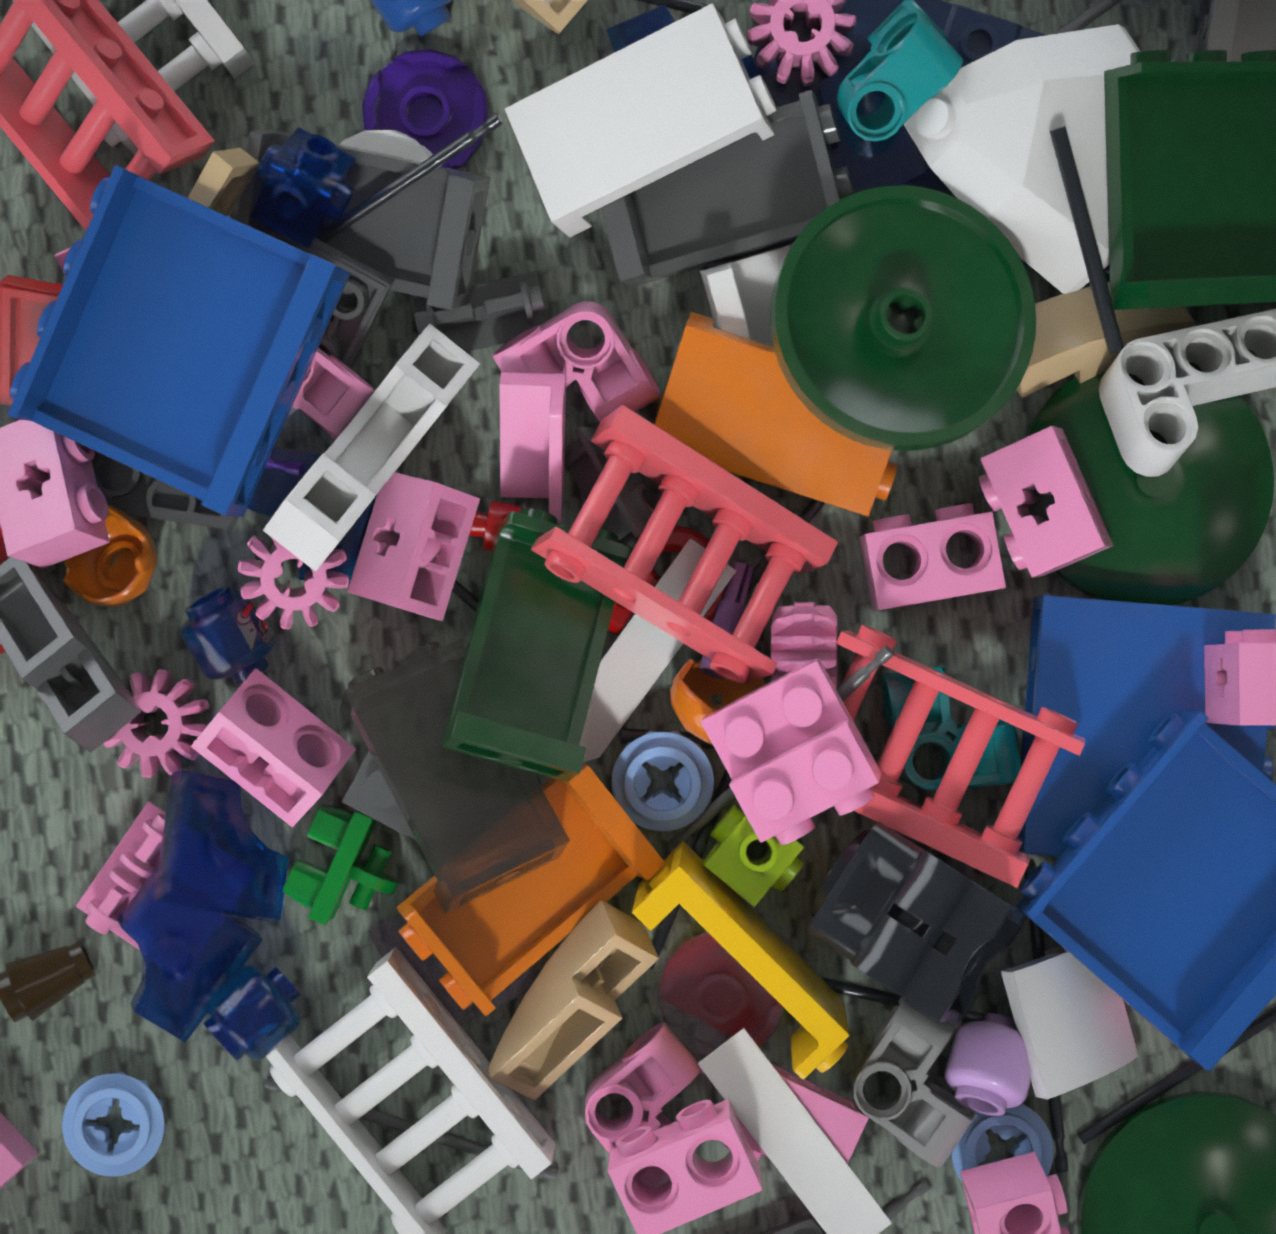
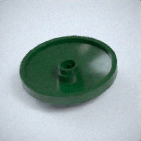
M906 185L883 186L857 192L837 201L823 210L802 230L787 252L774 283L770 306V327L774 351L788 384L799 400L821 422L837 433L867 446L885 450L917 451L936 448L968 435L995 415L1012 397L1024 377L1033 353L1036 336V309L1032 286L1018 253L1006 236L985 215L969 204L936 190Z
M1189 362L1196 370L1202 371L1198 365ZM1106 371L1081 384L1076 376L1073 377L1045 402L1035 416L1026 437L1050 426L1064 430L1114 546L1055 572L1077 590L1098 600L1158 605H1176L1190 601L1224 583L1246 562L1256 548L1268 522L1273 502L1274 468L1271 451L1265 433L1250 406L1240 395L1192 406L1198 422L1196 439L1168 472L1160 476L1146 477L1129 468L1120 454L1099 396V384ZM1128 373L1132 380L1145 386L1139 377ZM1149 430L1152 436L1159 442L1168 444L1165 438L1158 432ZM1034 490L1036 502L1028 507L1030 515L1043 516L1048 521L1047 508L1055 503L1054 496L1040 494L1037 490Z
M1206 1091L1171 1095L1142 1107L1125 1118L1109 1133L1089 1163L1078 1199V1234H1276V1115L1247 1099L1225 1093Z

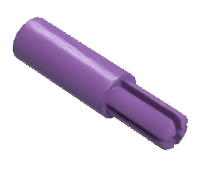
M742 562L733 564L732 568L736 570V573L727 583L723 600L718 602L713 619L715 625L731 635L746 608L744 603L754 572L752 566H746V563ZM703 656L699 667L700 672L711 677L723 679V677L710 668L712 660Z

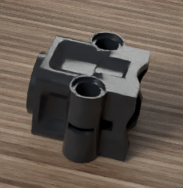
M877 822L870 830H864L857 835L830 869L814 900L811 910L813 920L808 932L849 959L853 966L867 976L902 996L939 1022L945 1023V1021H948L953 1025L959 1026L977 998L980 980L985 969L997 954L1011 945L1028 917L885 824Z

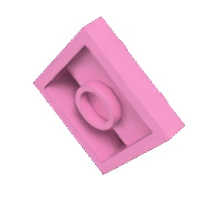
M819 657L718 709L700 721L732 779L729 786L760 843L773 836H776L780 845L791 843L816 827L811 817L832 806L835 807L839 816L845 815L862 807L874 798L870 787L879 783L881 771Z

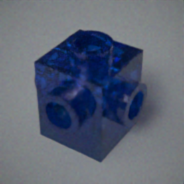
M298 127L282 147L272 143L265 152L255 175L256 179L264 183L251 218L309 248L330 219L338 222L345 213L355 192V187L346 182L356 158L338 149L329 139L320 135L310 134Z

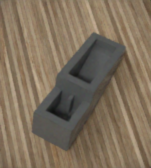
M12 557L0 565V644L21 678L36 688L64 735L89 752H92L142 711L101 651L32 564Z

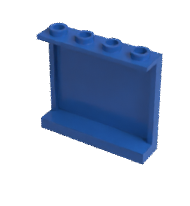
M115 165L110 177L103 178L93 193L90 203V212L93 214L84 238L78 239L71 246L66 256L63 273L67 277L57 300L51 301L40 316L37 325V336L40 340L31 361L24 363L19 368L12 381L10 396L14 400L7 415L15 419L37 423L202 500L201 505L224 516L244 517L351 273L331 262L300 250Z
M1048 595L1033 597L1024 711L1038 716L1041 708L1045 707L1076 721L1079 724L1074 734L1085 738V745L1080 756L1064 748H1059L1018 836V839L1023 842L1019 851L1025 854L1060 856L1068 847L1063 842V837L1069 828L1086 812H1090L1094 816L1111 796L1105 790L1110 781L1128 763L1133 762L1136 766L1139 765L1154 747L1148 742L1149 737L1166 717L1174 712L1181 716L1184 711H1200L1205 714L1204 645L1225 644L1226 631L1276 629V614ZM1206 723L1271 781L1273 780L1272 759L1270 756H1265L1267 730H1273L1275 725ZM1024 730L1021 766L1035 738V735Z
M1184 711L1181 716L1175 712L1170 714L1157 726L1148 740L1154 747L1138 766L1130 762L1113 777L1105 790L1111 797L1094 816L1090 812L1084 813L1069 828L1063 837V842L1068 847L1052 865L1044 861L1029 874L1020 887V891L1025 896L1016 907L1190 1059L1210 1072L1276 995V784L1205 723L1209 718L1200 711Z

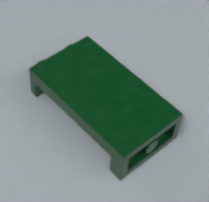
M524 508L519 513L509 512L498 526L440 747L567 782L581 772L586 747L579 745L615 601L581 580L579 583L566 581L546 568L544 564L546 559L531 550L536 539L554 527H558L566 533H569L571 528L557 525V518L550 513ZM600 529L591 546L592 549L621 567L625 566L634 549L618 543L619 537L604 529Z

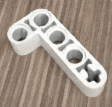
M1276 309L1144 337L1126 344L1101 378L1098 390L1120 454L1129 468L1146 477L1160 476L1168 472L1196 439L1198 422L1192 406L1276 387ZM1248 349L1255 352L1259 356V358L1251 354ZM1188 361L1198 365L1202 371L1196 370ZM1128 373L1139 377L1145 386L1132 380ZM1149 430L1158 432L1165 438L1168 444L1159 442L1152 436Z

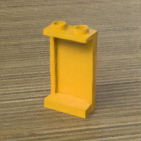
M682 841L663 859L666 865L648 881L643 879L638 884L632 913L652 931L680 904L801 1024L790 1036L793 1071L802 1080L815 1068L820 1073L827 1071L843 1056L848 1048L845 1040L850 1036L844 1000L741 897L706 868L703 860Z

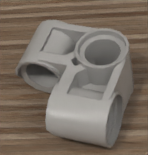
M901 997L898 1001L900 1005L893 1007L877 1032L874 1043L852 1077L853 1096L858 1108L866 1116L892 1133L900 1143L917 1156L941 1169L977 1116L974 1111L956 1102L955 1096L937 1084L926 1081L938 1056L959 1030V1027L948 1021H945V1023L939 1022ZM878 1071L889 1072L899 1080L897 1095L885 1103H877L870 1100L863 1091L866 1079Z

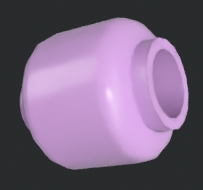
M988 1013L984 1015L983 1021L966 1022L956 1032L944 1077L948 1086L956 1092L954 1097L956 1102L965 1108L985 1115L1001 1116L1005 1114L1006 1108L1017 1107L1025 1101L1031 1083L1030 1065L1025 1043L1017 1031L1014 1019L1001 1014Z

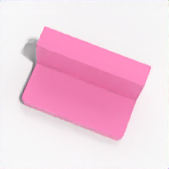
M501 372L499 384L500 496L549 499V513L557 518V523H562L565 492L566 374Z

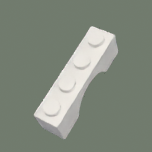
M429 323L328 450L321 454L285 498L263 531L316 572L478 368L480 363Z

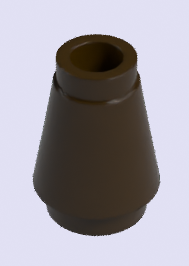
M78 941L70 946L66 945L5 963L6 970L0 973V999L14 1022H18L28 1016L34 1021L84 984L86 980L96 976V972L83 944Z

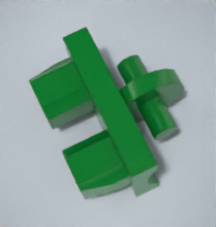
M325 804L318 808L307 837L336 849V855L328 871L302 859L296 860L282 891L301 905L311 909L308 919L324 926L327 925L329 919L333 920L351 879L358 883L349 903L359 909L367 910L375 890L390 895L394 894L399 882L392 876L384 873L392 853L391 850L374 844L366 865L359 862L377 820L358 810L352 812Z

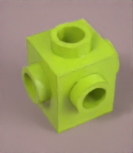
M734 805L712 830L710 835L718 842L703 859L706 868L755 907L771 887L780 893L794 879L804 865V862L797 857L804 846L798 840L780 845L776 836H773L766 840L768 848L763 856L759 858L747 856V846L752 841L757 840L758 837L744 811L742 812Z

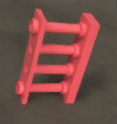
M14 0L0 24V127L86 231L93 217V214L90 212L93 193L103 178L110 177V174L96 159L94 153L115 122L118 123L139 149L126 167V170L150 181L156 171L159 174H163L204 158L215 140L99 0ZM33 22L56 48L36 83L30 79L13 58ZM74 72L97 98V101L76 133L53 107Z
M621 405L601 420L590 440L605 450L604 455L608 461L569 533L554 527L537 538L531 550L546 559L544 563L546 568L556 576L573 583H579L580 580L712 660L710 668L721 677L735 683H744L745 681L748 683L772 675L778 663L754 648L792 573L804 574L828 564L838 541L626 406ZM640 472L660 485L659 491L662 496L625 566L621 567L592 549L591 546L630 473ZM694 506L713 518L712 523L716 529L679 601H676L647 583L646 580L684 508ZM748 540L767 552L765 557L769 563L731 635L702 617L701 613L738 541Z
M863 624L857 634L849 630L841 631L836 644L856 653L842 684L861 667L868 665L875 658L876 653L885 645L893 650L897 640ZM894 651L895 655L882 665L914 679L915 682L877 762L881 776L879 783L870 787L874 798L854 811L876 822H881L899 833L1018 888L1030 859L1029 855L1019 851L1023 842L1018 839V836L1059 748H1064L1080 756L1085 745V738L1074 734L1079 723L1045 707H1042L1038 716H1035ZM877 668L871 673L869 679L843 701L853 721ZM940 691L975 709L934 798L926 797L924 804L921 805L900 795L902 784L897 781ZM999 719L1035 735V738L994 826L986 825L982 834L959 823L962 813L957 809Z

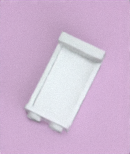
M711 3L505 108L549 218L568 237H572L592 227L587 214L751 133H758L762 140L775 135L767 115L776 112L777 109L762 76L759 75L753 79L749 77L742 59L752 55V51L736 18L725 23L714 4Z

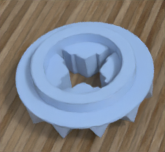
M677 730L673 732L648 731L645 735L634 741L627 742L614 763L612 791L615 800L635 824L649 830L672 831L689 825L704 812L713 793V769L699 743H694L681 735ZM646 761L651 766L655 765L662 771L670 766L674 767L681 762L674 776V783L678 788V793L682 796L681 798L674 791L670 793L663 787L655 793L651 791L644 797L652 780V776L648 771V765L645 763Z
M123 1071L100 1076L96 1075L82 1084L68 1100L62 1119L64 1141L72 1157L85 1169L95 1174L111 1177L128 1175L145 1166L157 1154L167 1129L164 1121L163 1101L156 1097L149 1088L147 1081L128 1076ZM117 1099H119V1107L122 1108V1118L132 1121V1124L140 1125V1127L124 1130L120 1134L118 1141L114 1144L113 1150L111 1149L112 1139L109 1138V1128L99 1126V1122H90L89 1119L96 1120L98 1117L107 1116L111 1113L113 1105L117 1103Z
M1021 1103L1017 1107L1006 1108L1005 1114L1001 1116H991L975 1112L977 1114L976 1118L950 1154L956 1174L962 1182L960 1171L977 1167L978 1164L985 1160L984 1156L991 1151L990 1144L987 1141L989 1137L985 1133L989 1128L994 1134L997 1133L1004 1140L1010 1139L1012 1136L1017 1138V1143L1010 1149L1013 1157L1035 1152L1046 1176H1048L1052 1166L1054 1151L1052 1137L1045 1122L1035 1111ZM998 1158L993 1159L989 1163L997 1162L1000 1160ZM985 1161V1162H983L982 1164H980L979 1166L985 1165V1164H989V1163H988L987 1161Z

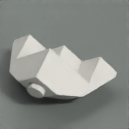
M1119 24L1016 40L962 67L955 78L941 92L930 98L904 123L905 128L929 167L957 199L969 204L985 215L1006 236L1019 257L1063 294L1080 290L1089 282L1049 131L1066 126L1103 269H1105L1110 264L1104 71L1130 65V54L1140 52L1126 29Z

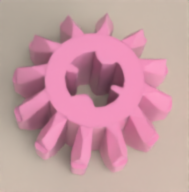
M768 0L771 5L753 3L750 8V17L761 25L747 31V42L754 46H766L757 55L756 64L759 68L763 69L779 60L781 63L778 67L776 80L782 84L788 81L792 68L800 69L803 86L813 85L814 65H817L827 76H834L838 71V65L832 54L850 56L854 46L853 42L841 35L854 30L857 23L855 15L838 13L844 7L847 0ZM804 18L806 27L812 29L809 41H798L797 33L791 31L793 19Z
M255 535L251 536L247 545L263 561L249 558L241 559L238 564V572L248 576L260 577L246 583L241 587L240 591L243 599H253L263 594L266 595L256 610L258 618L261 620L266 619L277 606L282 608L280 616L281 628L290 629L293 624V611L302 610L305 622L309 627H313L318 624V615L313 605L314 603L318 602L326 610L332 612L339 608L338 599L325 587L335 589L348 587V575L328 570L346 561L347 557L344 549H334L316 572L312 568L304 574V585L302 587L290 588V580H287L283 585L277 579V577L283 574V562L289 559H297L298 568L304 562L273 538L274 545L270 546L262 538Z
M795 602L794 605L777 607L772 615L770 645L771 659L778 664L771 675V682L819 657L836 690L838 689L837 615L831 606L815 605L814 602Z
M157 670L152 684L143 672H135L130 675L133 694L130 691L129 693L142 712L103 744L106 748L124 744L126 747L120 754L117 764L125 769L131 767L140 759L142 777H155L159 770L160 762L169 775L178 774L182 771V761L179 753L190 760H197L202 756L191 747L194 742L189 738L191 735L199 737L208 726L206 723H193V715L205 712L210 707L206 699H200L187 704L185 700L193 692L195 683L190 679H182L172 689L170 670ZM163 710L168 719L161 721V724L168 725V731L166 734L148 736L144 727H148L151 724L143 722L146 712H161Z

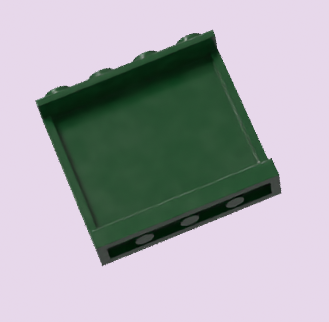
M1149 50L1131 53L1130 65L1104 71L1110 294L1114 310L1276 303V50L1241 54V62H1227L1226 50L1191 52L1186 54V62H1171L1170 50Z

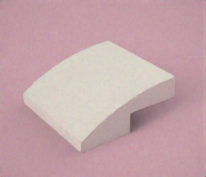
M1062 946L1044 951V957L1001 971L1015 1025L1026 1046L1035 1097L1043 1099L1056 1097L1093 1082L1139 1057L1123 999Z

